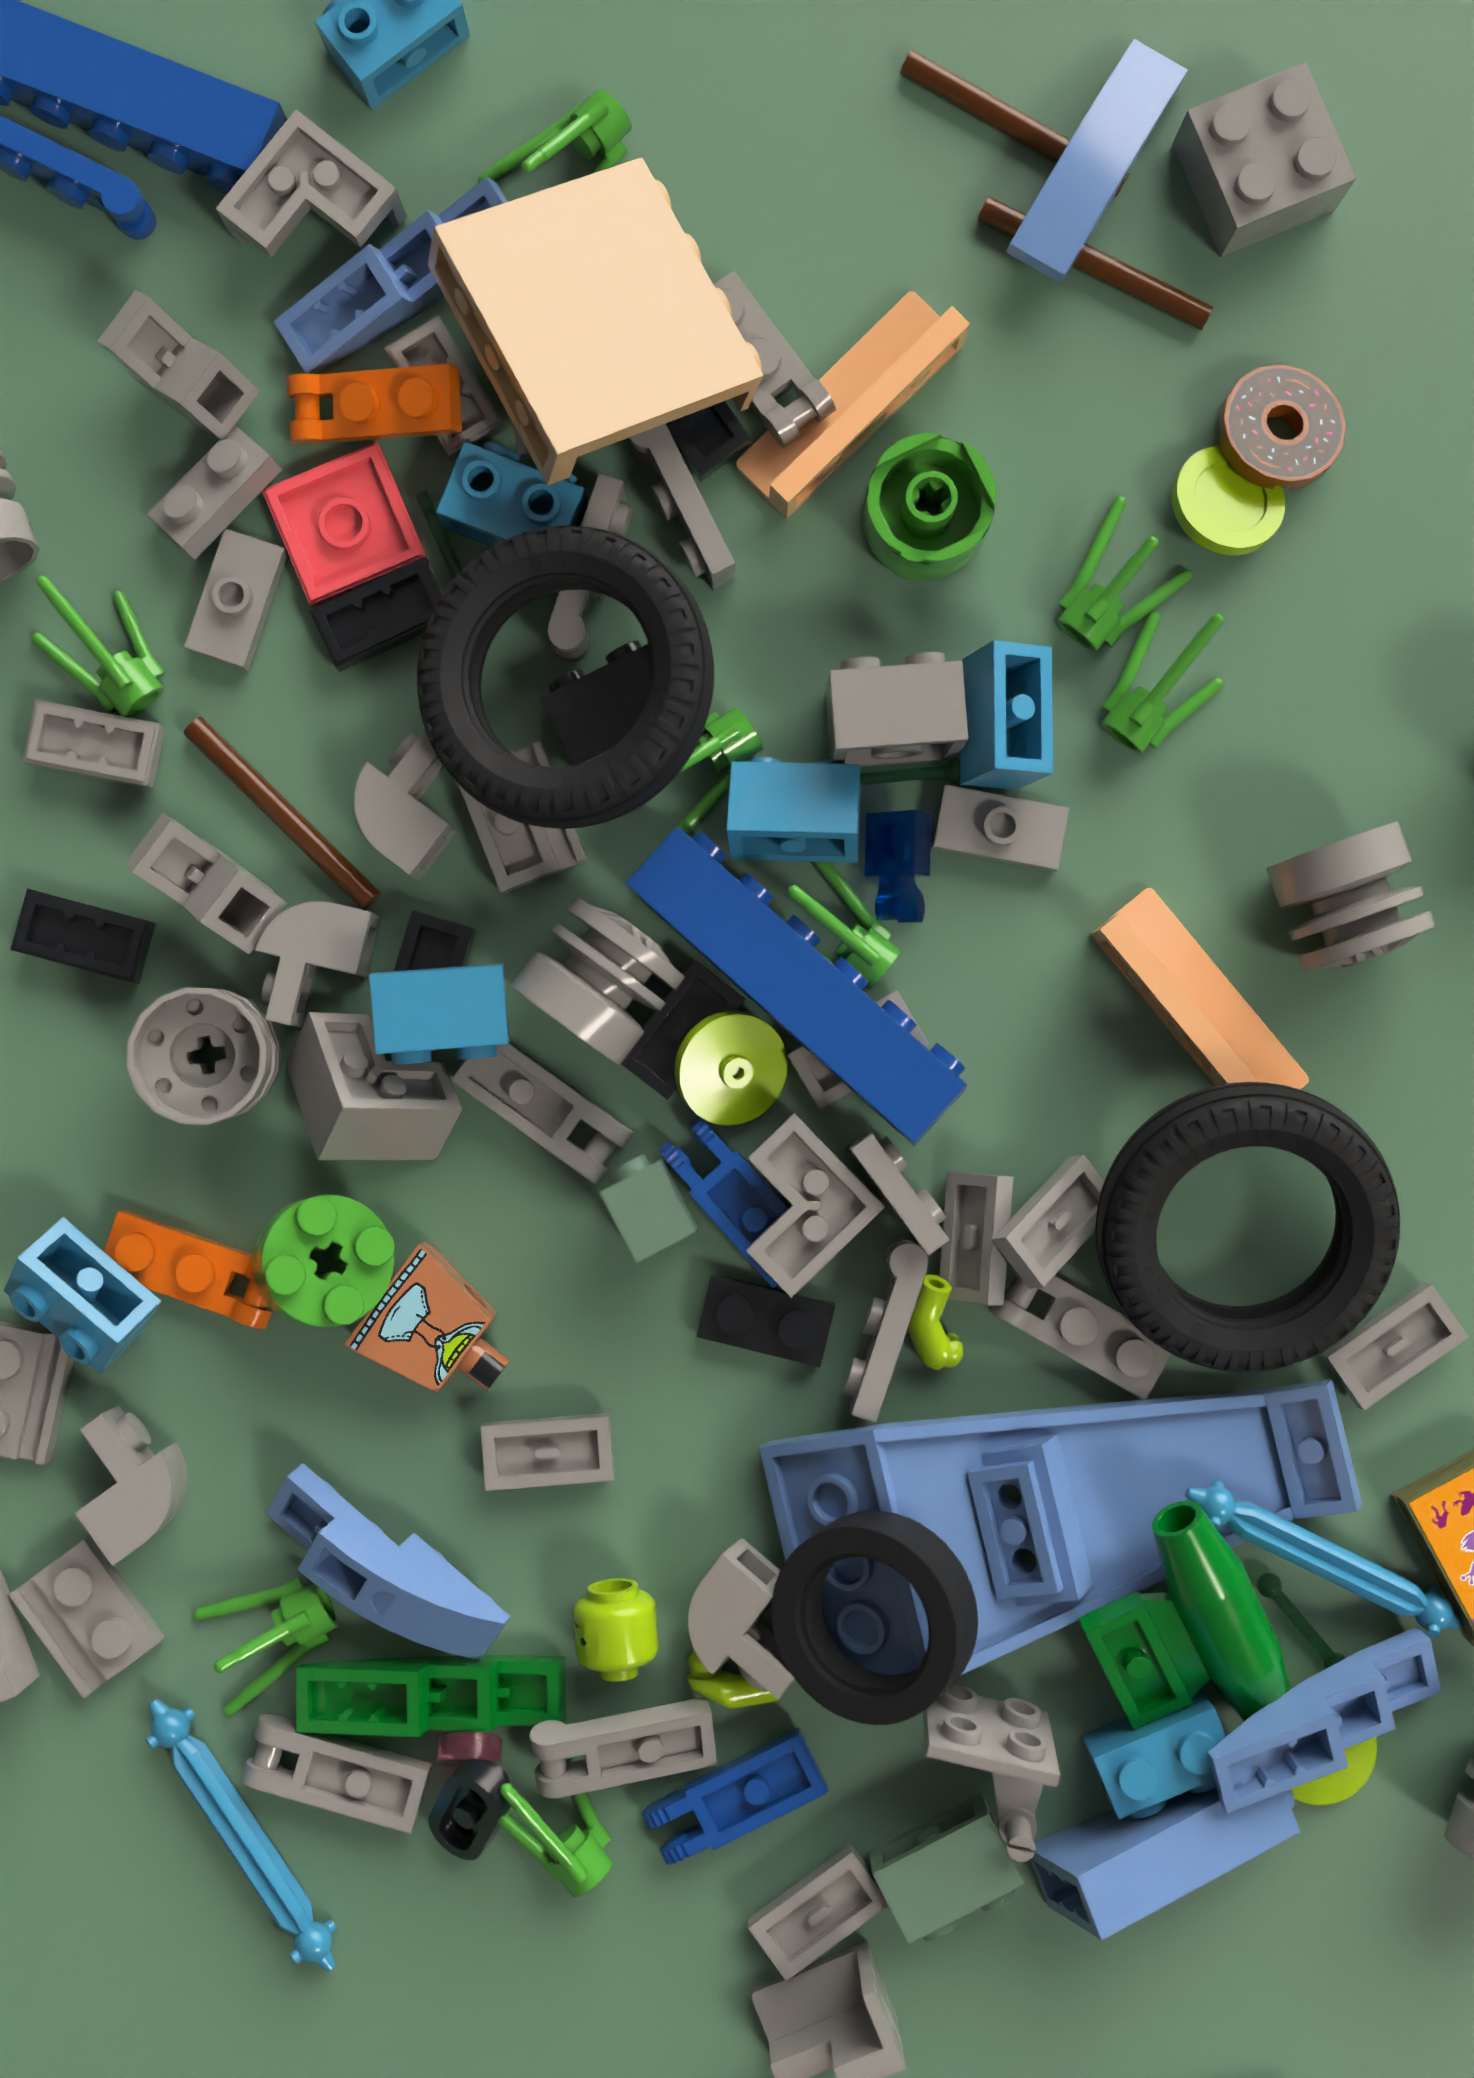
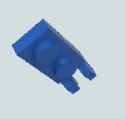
M697 1116L689 1123V1126L692 1128V1134L705 1148H709L722 1163L703 1179L690 1164L691 1160L670 1141L659 1152L691 1188L688 1193L774 1288L778 1285L776 1281L749 1255L746 1248L781 1216L788 1207L737 1150L732 1152L704 1119Z
M800 1727L686 1783L685 1789L675 1790L665 1795V1797L652 1802L641 1814L648 1828L665 1825L692 1810L694 1811L700 1825L693 1826L682 1833L672 1836L659 1849L666 1865H671L683 1861V1859L689 1858L709 1847L715 1850L825 1795L829 1790L816 1759Z

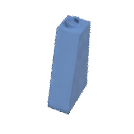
M1217 1787L1203 1793H1192L1188 1790L1167 1799L1163 1809L1148 1817L1132 1818L1129 1815L1119 1820L1113 1810L1034 1842L1036 1850H1033L1034 1856L1030 1859L1048 1907L1100 1940H1104L1300 1833L1291 1809L1295 1805V1799L1290 1789L1226 1814L1221 1806Z

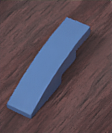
M1133 39L1040 190L1011 240L1006 253L1056 282L1062 283L1112 203L1121 183L1145 147L1157 122L1179 89L1188 71L1186 68Z
M486 177L440 215L437 216L427 210L382 248L378 249L368 244L273 322L305 373H319L368 346L444 298L427 265L434 227L507 203L508 201L497 183Z
M1417 1626L1356 1652L1304 1680L1286 1692L1281 1698L1253 1714L1208 1751L1220 1803L1226 1814L1347 1768L1348 1764L1344 1749L1396 1729L1392 1711L1442 1693L1431 1639Z

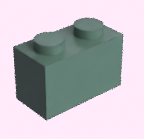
M644 1153L607 1173L612 1185L599 1193L636 1263L696 1232L698 1223L663 1158L650 1164Z
M982 1793L869 1851L872 1874L908 1945L921 1938L931 1941L946 1935L957 1925V1919L979 1908L983 1911L996 1909L1007 1903L1014 1896L1015 1889L1025 1885L1017 1862L1009 1856L1007 1843L1001 1837L998 1825Z

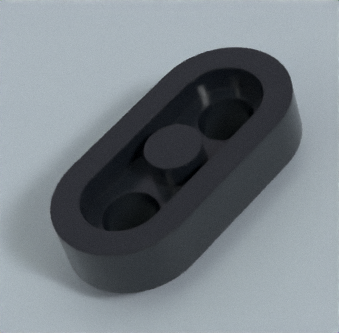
M477 1758L464 1760L446 1781L429 1815V1827L435 1839L444 1849L460 1859H477L494 1839L511 1808V1805L500 1793V1788L503 1784H510V1779L501 1766L490 1760Z

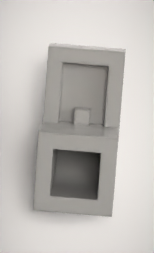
M137 290L134 291L97 341L130 371L129 374L147 390L191 423L219 440L225 439L260 392L220 352L192 338L150 297Z
M425 729L419 737L410 734L399 745L390 760V764L395 768L388 777L366 762L359 774L354 791L355 816L365 838L377 851L417 881L421 880L457 833L446 821L418 801L444 768L433 750Z
M165 813L161 814L124 864L132 873L184 906L200 923L247 954L252 952L266 927L287 905L285 900L260 879L211 843L201 839Z
M314 901L293 906L274 918L262 933L255 950L267 955L280 957L278 969L271 968L268 971L262 988L261 1004L268 1007L265 1020L303 1027L318 967L367 978L382 917L369 911L336 903Z
M119 1405L100 1414L79 1429L117 1483L75 1513L112 1566L163 1530L175 1518L184 1502L188 1485L186 1461L177 1442L154 1455L148 1447L151 1443V1437L144 1424L134 1414L130 1412L125 1414Z
M741 1538L721 1554L696 1588L688 1611L689 1636L696 1655L712 1675L731 1658L739 1665L740 1673L748 1683L761 1691H769L774 1697L779 1699L795 1681V1678L789 1672L782 1659L773 1627L762 1616L772 1605L774 1587L780 1570Z

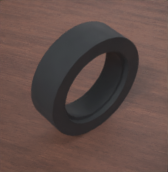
M876 1510L861 1511L843 1516L800 1544L790 1554L778 1574L771 1610L774 1636L782 1659L802 1689L825 1709L840 1717L869 1725L895 1724L915 1717L926 1710L960 1677L971 1659L978 1633V1610L971 1582L961 1562L948 1545L930 1529L911 1518L896 1513ZM851 1557L874 1559L895 1569L912 1585L924 1606L929 1631L927 1650L917 1669L899 1675L879 1674L857 1665L840 1650L828 1631L822 1610L824 1582L836 1561Z

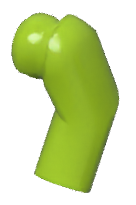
M930 1274L924 1277L907 1330L918 1358L924 1365L933 1370H940L943 1367L953 1368L960 1363L963 1357V1344L958 1341L959 1338L956 1334L945 1333L940 1322L952 1286L945 1279Z
M695 1650L689 1655L688 1664L690 1672L686 1674L692 1690L727 1709L780 1700V1698L777 1699L769 1691H761L745 1680L742 1674L735 1675L723 1670L722 1666L712 1675L702 1664Z

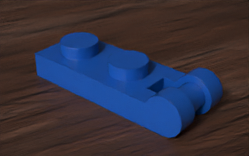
M0 115V170L20 181L25 182L28 176L31 175L47 183V189L50 193L72 207L82 209L84 204L87 203L110 214L115 218L122 232L131 239H144L155 230L156 215L148 202L144 200L136 184L129 178Z

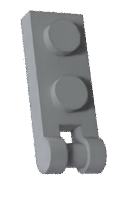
M732 270L713 285L715 288L721 289L730 305L731 318L744 341L753 345L760 358L764 376L750 406L775 440L782 447H786L800 436L798 429L814 418L821 422L835 412L836 407L825 387L812 376L736 272ZM790 389H793L799 398L783 408L776 402V399Z
M666 424L629 437L633 458L643 466L652 467L659 481L651 485V490L663 516L667 521L677 517L687 537L679 542V546L694 577L705 573L713 590L734 580L735 562Z
M601 473L598 474L581 526L602 529L624 537L626 536L632 517L633 505L625 503L627 498L622 480ZM585 590L559 591L548 623L547 633L555 654L561 660L574 663L582 660L587 655L590 648V640L585 628V622L593 599L602 602L605 595Z
M511 1043L496 1045V1057L466 1059L451 1079L453 1083L595 1184H598L607 1172L608 1168L604 1163L617 1145L624 1148L634 1134L623 1123L602 1110ZM581 1120L597 1130L584 1149L579 1148L568 1140Z
M909 1239L894 1241L886 1251L885 1261L892 1275L884 1299L873 1297L862 1327V1333L871 1336L864 1359L852 1358L842 1387L841 1394L851 1397L848 1404L851 1415L874 1423L877 1421L928 1267V1258L925 1251L917 1243Z
M1013 1268L1011 1273L1016 1275L1004 1297V1305H992L989 1312L1139 1398L1147 1399L1172 1355L1171 1353L1144 1336L1125 1315L1056 1276L1045 1287L1039 1288L1051 1295L1052 1298L1040 1318L1027 1311V1308L1038 1288L1029 1289Z
M706 1697L568 1725L557 1720H547L535 1725L529 1735L532 1754L540 1761L535 1768L537 1790L540 1795L550 1799L717 1765L712 1712ZM585 1755V1759L571 1762L568 1759H566L570 1757Z
M262 1714L259 1716L254 1733V1738L258 1741L255 1756L246 1761L241 1778L243 1784L255 1790L411 1834L415 1826L432 1763L331 1734L297 1733L296 1723L280 1715ZM283 1750L299 1754L295 1771L286 1769L279 1764Z

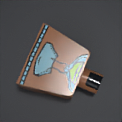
M425 1241L415 1248L391 1280L382 1299L365 1315L344 1343L351 1350L435 1392H439L446 1385L457 1369L488 1391L510 1362V1359L481 1338L498 1315L495 1309L429 1241Z

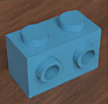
M332 0L325 8L323 15L315 20L326 52L371 110L470 36L463 5L459 0Z
M464 441L436 514L444 529L493 547L508 538L535 529L552 526H580L588 503L584 488L578 486L579 480L573 474L567 479L547 486L539 470L519 463L520 456L509 448L488 441L481 448Z
M993 640L961 659L968 741L960 752V785L1018 790L1053 774L1052 647Z
M758 757L749 762L731 761L727 816V837L731 860L858 863L861 801L860 764H845L842 761H832L829 758L819 759L813 763H784L770 757Z
M504 963L376 972L369 975L375 1054L392 1053V1064L432 1061L431 1050L457 1048L458 1059L496 1057V1045L509 1044L510 1035Z
M64 1217L17 1258L3 1290L9 1295L11 1304L20 1315L32 1322L39 1321L59 1338L62 1349L70 1358L81 1364H89L99 1374H102L144 1333L161 1303L159 1298Z
M1201 1690L1191 1699L1193 1704L1136 1730L1133 1729L1126 1716L1081 1735L1103 1790L1119 1820L1129 1815L1132 1818L1151 1816L1165 1807L1167 1799L1188 1790L1192 1793H1203L1216 1788L1208 1751L1222 1741L1226 1734L1214 1706Z

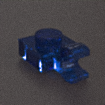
M903 810L866 813L864 877L879 878L878 894L875 900L877 920H898V923H921L923 921L925 902L922 892L915 883V877L930 876L932 812Z

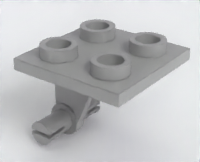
M953 1683L936 1701L923 1711L926 1756L992 1772L999 1833L1007 1843V1852L1013 1860L1017 1862L1029 1861L1034 1856L1033 1850H1036L1033 1841L1038 1828L1035 1813L1043 1784L1057 1788L1060 1779L1048 1712L1041 1711L1036 1705L1023 1699L1009 1698L1005 1701H999L979 1696L972 1689Z

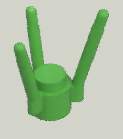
M599 88L582 104L578 103L562 119L478 176V183L486 177L495 181L520 164L525 173H530L569 143L589 160L596 154L601 156V160L593 173L614 167L628 153L621 139L632 128L630 118L621 104L610 93Z
M1118 496L1113 501L1071 588L1058 603V606L1064 610L1057 619L1060 627L1076 642L1093 652L1097 651L1103 643L1112 648L1127 629L1173 595L1180 587L1190 581L1193 575L1189 569L1182 570L1119 618L1118 614L1124 606L1117 598L1118 595L1145 564V561L1159 544L1157 537L1150 536L1137 552L1131 556L1106 588L1095 583L1089 591L1086 590L1126 505V499L1123 496Z
M44 575L37 578L38 587L101 665L97 669L96 674L102 681H98L41 633H34L31 638L32 642L96 696L109 714L117 711L122 717L130 718L151 706L164 692V688L158 682V679L165 674V671L153 657L125 593L117 590L113 594V599L137 654L136 658H132L128 651H122L112 656L50 579Z
M1150 612L1113 692L1101 706L1108 713L1101 725L1114 739L1138 754H1142L1148 745L1157 749L1170 731L1205 704L1209 698L1223 687V681L1220 678L1213 679L1167 717L1162 718L1168 710V707L1162 700L1223 624L1224 617L1222 614L1216 613L1208 620L1151 692L1138 686L1130 694L1128 692L1161 619L1159 612Z
M737 707L732 708L722 716H719L717 712L708 716L704 731L697 744L698 746L679 772L685 771L703 759H706L716 772L725 766L728 769L677 824L687 835L729 790L731 761L749 762V758L763 750L762 743L753 726Z
M814 862L866 930L858 923L850 930L797 885H792L788 888V895L841 940L833 953L839 958L845 959L869 982L866 987L870 990L890 968L901 951L888 941L893 933L876 920L831 862ZM822 954L832 964H834L837 961L833 958H830Z
M297 1577L280 1587L216 1602L215 1604L196 1608L193 1611L195 1620H204L280 1602V1607L271 1612L275 1627L214 1663V1670L218 1673H222L240 1662L246 1661L281 1640L287 1646L298 1642L224 1707L225 1715H234L307 1653L331 1640L328 1632L339 1626L337 1614L328 1594L317 1585L311 1583L304 1586L302 1579Z
M572 1757L566 1758L571 1762L574 1761ZM505 1783L501 1786V1795L541 1842L509 1813L506 1815L501 1827L544 1866L554 1881L561 1880L572 1897L585 1894L608 1874L613 1862L603 1848L611 1841L612 1837L600 1823L588 1792L573 1795L586 1829L581 1831L577 1824H573L556 1835L511 1784Z

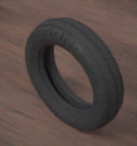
M552 526L527 531L494 545L470 562L450 583L435 606L424 632L417 667V694L422 721L434 752L450 776L471 797L492 811L520 823L554 829L583 828L602 824L634 811L659 794L678 775L693 754L709 716L714 690V658L710 636L703 615L683 581L662 559L642 545L610 531L584 526ZM566 590H585L606 595L631 610L640 623L648 642L651 656V682L646 703L638 720L628 734L612 749L582 764L569 767H543L517 759L501 744L487 720L482 702V671L487 652L494 637L515 612L529 602L544 595Z
M1236 1082L1205 1088L1186 1095L1155 1113L1132 1134L1113 1161L1100 1193L1096 1213V1246L1100 1267L1114 1300L1129 1321L1153 1343L1183 1360L1207 1368L1232 1372L1267 1371L1290 1366L1293 1363L1312 1358L1342 1340L1357 1327V1324L1367 1316L1378 1301L1390 1278L1400 1238V1209L1394 1181L1382 1154L1366 1132L1347 1114L1318 1096L1297 1088L1265 1082ZM1261 1146L1277 1148L1307 1160L1319 1169L1328 1180L1335 1203V1227L1330 1246L1323 1260L1302 1284L1289 1293L1265 1303L1250 1306H1225L1207 1302L1193 1296L1168 1276L1161 1266L1158 1257L1156 1242L1157 1226L1166 1199L1186 1173L1202 1161L1216 1154L1241 1147Z

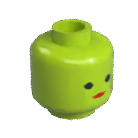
M613 1578L594 1582L587 1587V1594L580 1597L573 1606L572 1614L577 1659L584 1667L600 1671V1678L602 1680L618 1682L632 1679L638 1675L639 1667L649 1663L656 1656L659 1650L656 1603L648 1592L639 1589L637 1581Z

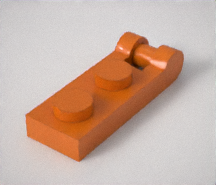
M449 363L329 374H292L286 377L287 397L294 398L295 420L289 422L291 443L324 444L462 433L459 367ZM321 398H333L334 419L321 420Z
M127 1210L117 1212L104 1252L148 1290L224 1315L249 1327L267 1329L273 1310L267 1307L268 1305L258 1289L251 1253ZM236 1273L250 1278L244 1298L229 1293Z

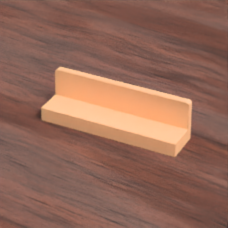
M908 292L818 380L832 398L836 411L821 422L814 418L798 429L800 436L786 447H782L767 430L737 460L736 467L738 472L787 520L964 346L970 323L953 306L940 317L916 292Z
M1146 888L1090 934L1215 1086L1236 1082H1265L1301 1090L1308 1084V1075L1153 889Z

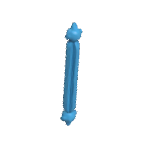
M1219 1480L1212 1481L1211 1486L1204 1489L1189 1487L1185 1492V1496L1190 1501L1200 1505L1217 1530H1220L1221 1525L1226 1523L1230 1530L1238 1537L1400 1616H1414L1417 1623L1427 1630L1429 1637H1439L1440 1631L1446 1628L1461 1629L1463 1626V1621L1454 1613L1450 1601L1440 1594L1439 1588L1434 1586L1428 1587L1427 1593L1423 1594L1421 1589L1410 1580L1249 1501L1235 1502L1232 1494L1224 1488V1483Z
M156 1698L148 1704L153 1721L151 1723V1735L145 1739L147 1745L152 1750L158 1745L170 1748L172 1768L279 1928L295 1935L294 1950L288 1954L295 1965L301 1960L309 1963L315 1962L322 1969L329 1972L335 1967L331 1948L333 1944L332 1934L338 1930L336 1924L331 1919L325 1924L313 1921L311 1901L206 1744L189 1735L190 1721L196 1717L190 1707L183 1711L177 1708H169Z

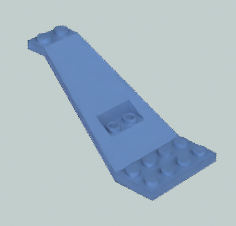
M1332 1379L1266 1389L885 1423L772 1440L759 1447L785 1561L800 1544L830 1523L843 1516L861 1511H887L911 1518L930 1529L948 1545L968 1575L978 1610V1633L975 1648L967 1667L961 1675L1079 1620L1078 1617L1137 1590L1140 1592L1165 1580L1152 1530V1521L1157 1513L1168 1505L1181 1501H1190L1185 1496V1492L1189 1487L1204 1489L1211 1486L1212 1481L1219 1480L1224 1483V1488L1232 1494L1235 1502L1249 1501L1288 1521L1299 1518L1358 1512L1362 1506ZM1006 1484H1011L1020 1491L1021 1503L1014 1502L1007 1496ZM1226 1523L1222 1524L1220 1530H1218L1231 1548L1246 1542V1540L1233 1533ZM1021 1548H1026L1035 1555L1037 1560L1036 1566H1031L1024 1562L1020 1553ZM851 1557L836 1561L826 1576L822 1591L823 1616L834 1642L849 1659L875 1673L899 1675L917 1669L927 1650L929 1631L924 1606L912 1585L895 1569L874 1559Z

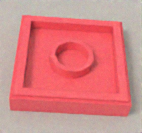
M378 441L267 487L262 491L309 605L312 608L318 607L423 557L427 563L429 562Z

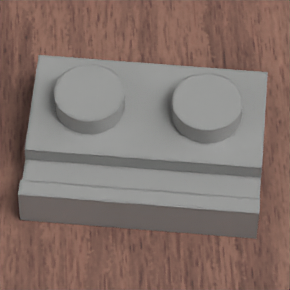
M540 740L532 743L529 747L516 752H510L521 761L537 766L551 767ZM459 785L498 888L502 894L588 861L575 828H543L514 821L485 807Z
M866 1132L846 1147L914 1241L922 1247L925 1253L928 1255L932 1254L950 1240L939 1226L947 1217L925 1188H922L917 1193L914 1192L901 1174L909 1165L887 1136L877 1141L873 1134Z
M0 1321V1456L11 1459L22 1458L35 1461V1464L46 1465L52 1462L74 1360L65 1353L59 1343V1338L50 1331Z
M91 1536L82 1540L9 1594V1597L83 1699L165 1638L114 1565L110 1564Z

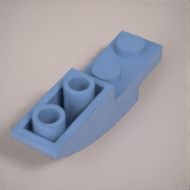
M304 1463L286 1476L267 1512V1515L308 1551L298 1568L300 1573L355 1613L404 1638L449 1654L481 1660L511 1617L488 1594L477 1588L447 1562L441 1553L431 1548L415 1533L410 1535L400 1546L395 1544L383 1533L380 1527L364 1517L341 1497L328 1482L318 1477Z

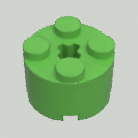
M929 432L908 436L896 442L883 453L869 479L862 513L866 540L876 557L904 580L938 579L960 570L976 555L990 527L997 494L994 476L982 455L974 447L963 441L959 443L941 437L942 434ZM923 499L928 507L938 504L940 506L938 515L931 516L928 511L919 512L917 510L918 501Z
M320 1195L298 1200L275 1212L259 1231L252 1251L255 1280L266 1304L287 1320L319 1327L351 1324L370 1312L385 1294L393 1273L394 1240L373 1211L351 1198L338 1195ZM329 1247L331 1249L329 1258L335 1263L332 1272H321L316 1276L314 1273L317 1269V1263L309 1258L312 1250H325Z

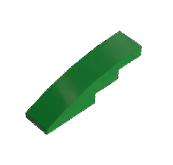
M485 1655L481 1660L463 1656H424L300 1664L296 1667L297 1733L421 1737L427 1730L491 1732L497 1725L534 1727L538 1723L547 1720H557L563 1723L566 1721L565 1656Z

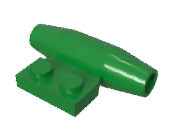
M1192 1501L1176 1502L1163 1508L1152 1521V1530L1169 1593L1139 1594L1137 1590L1078 1617L1134 1730L1193 1704L1191 1699L1210 1679L1243 1722L1291 1690L1281 1645L1242 1562L1199 1504Z

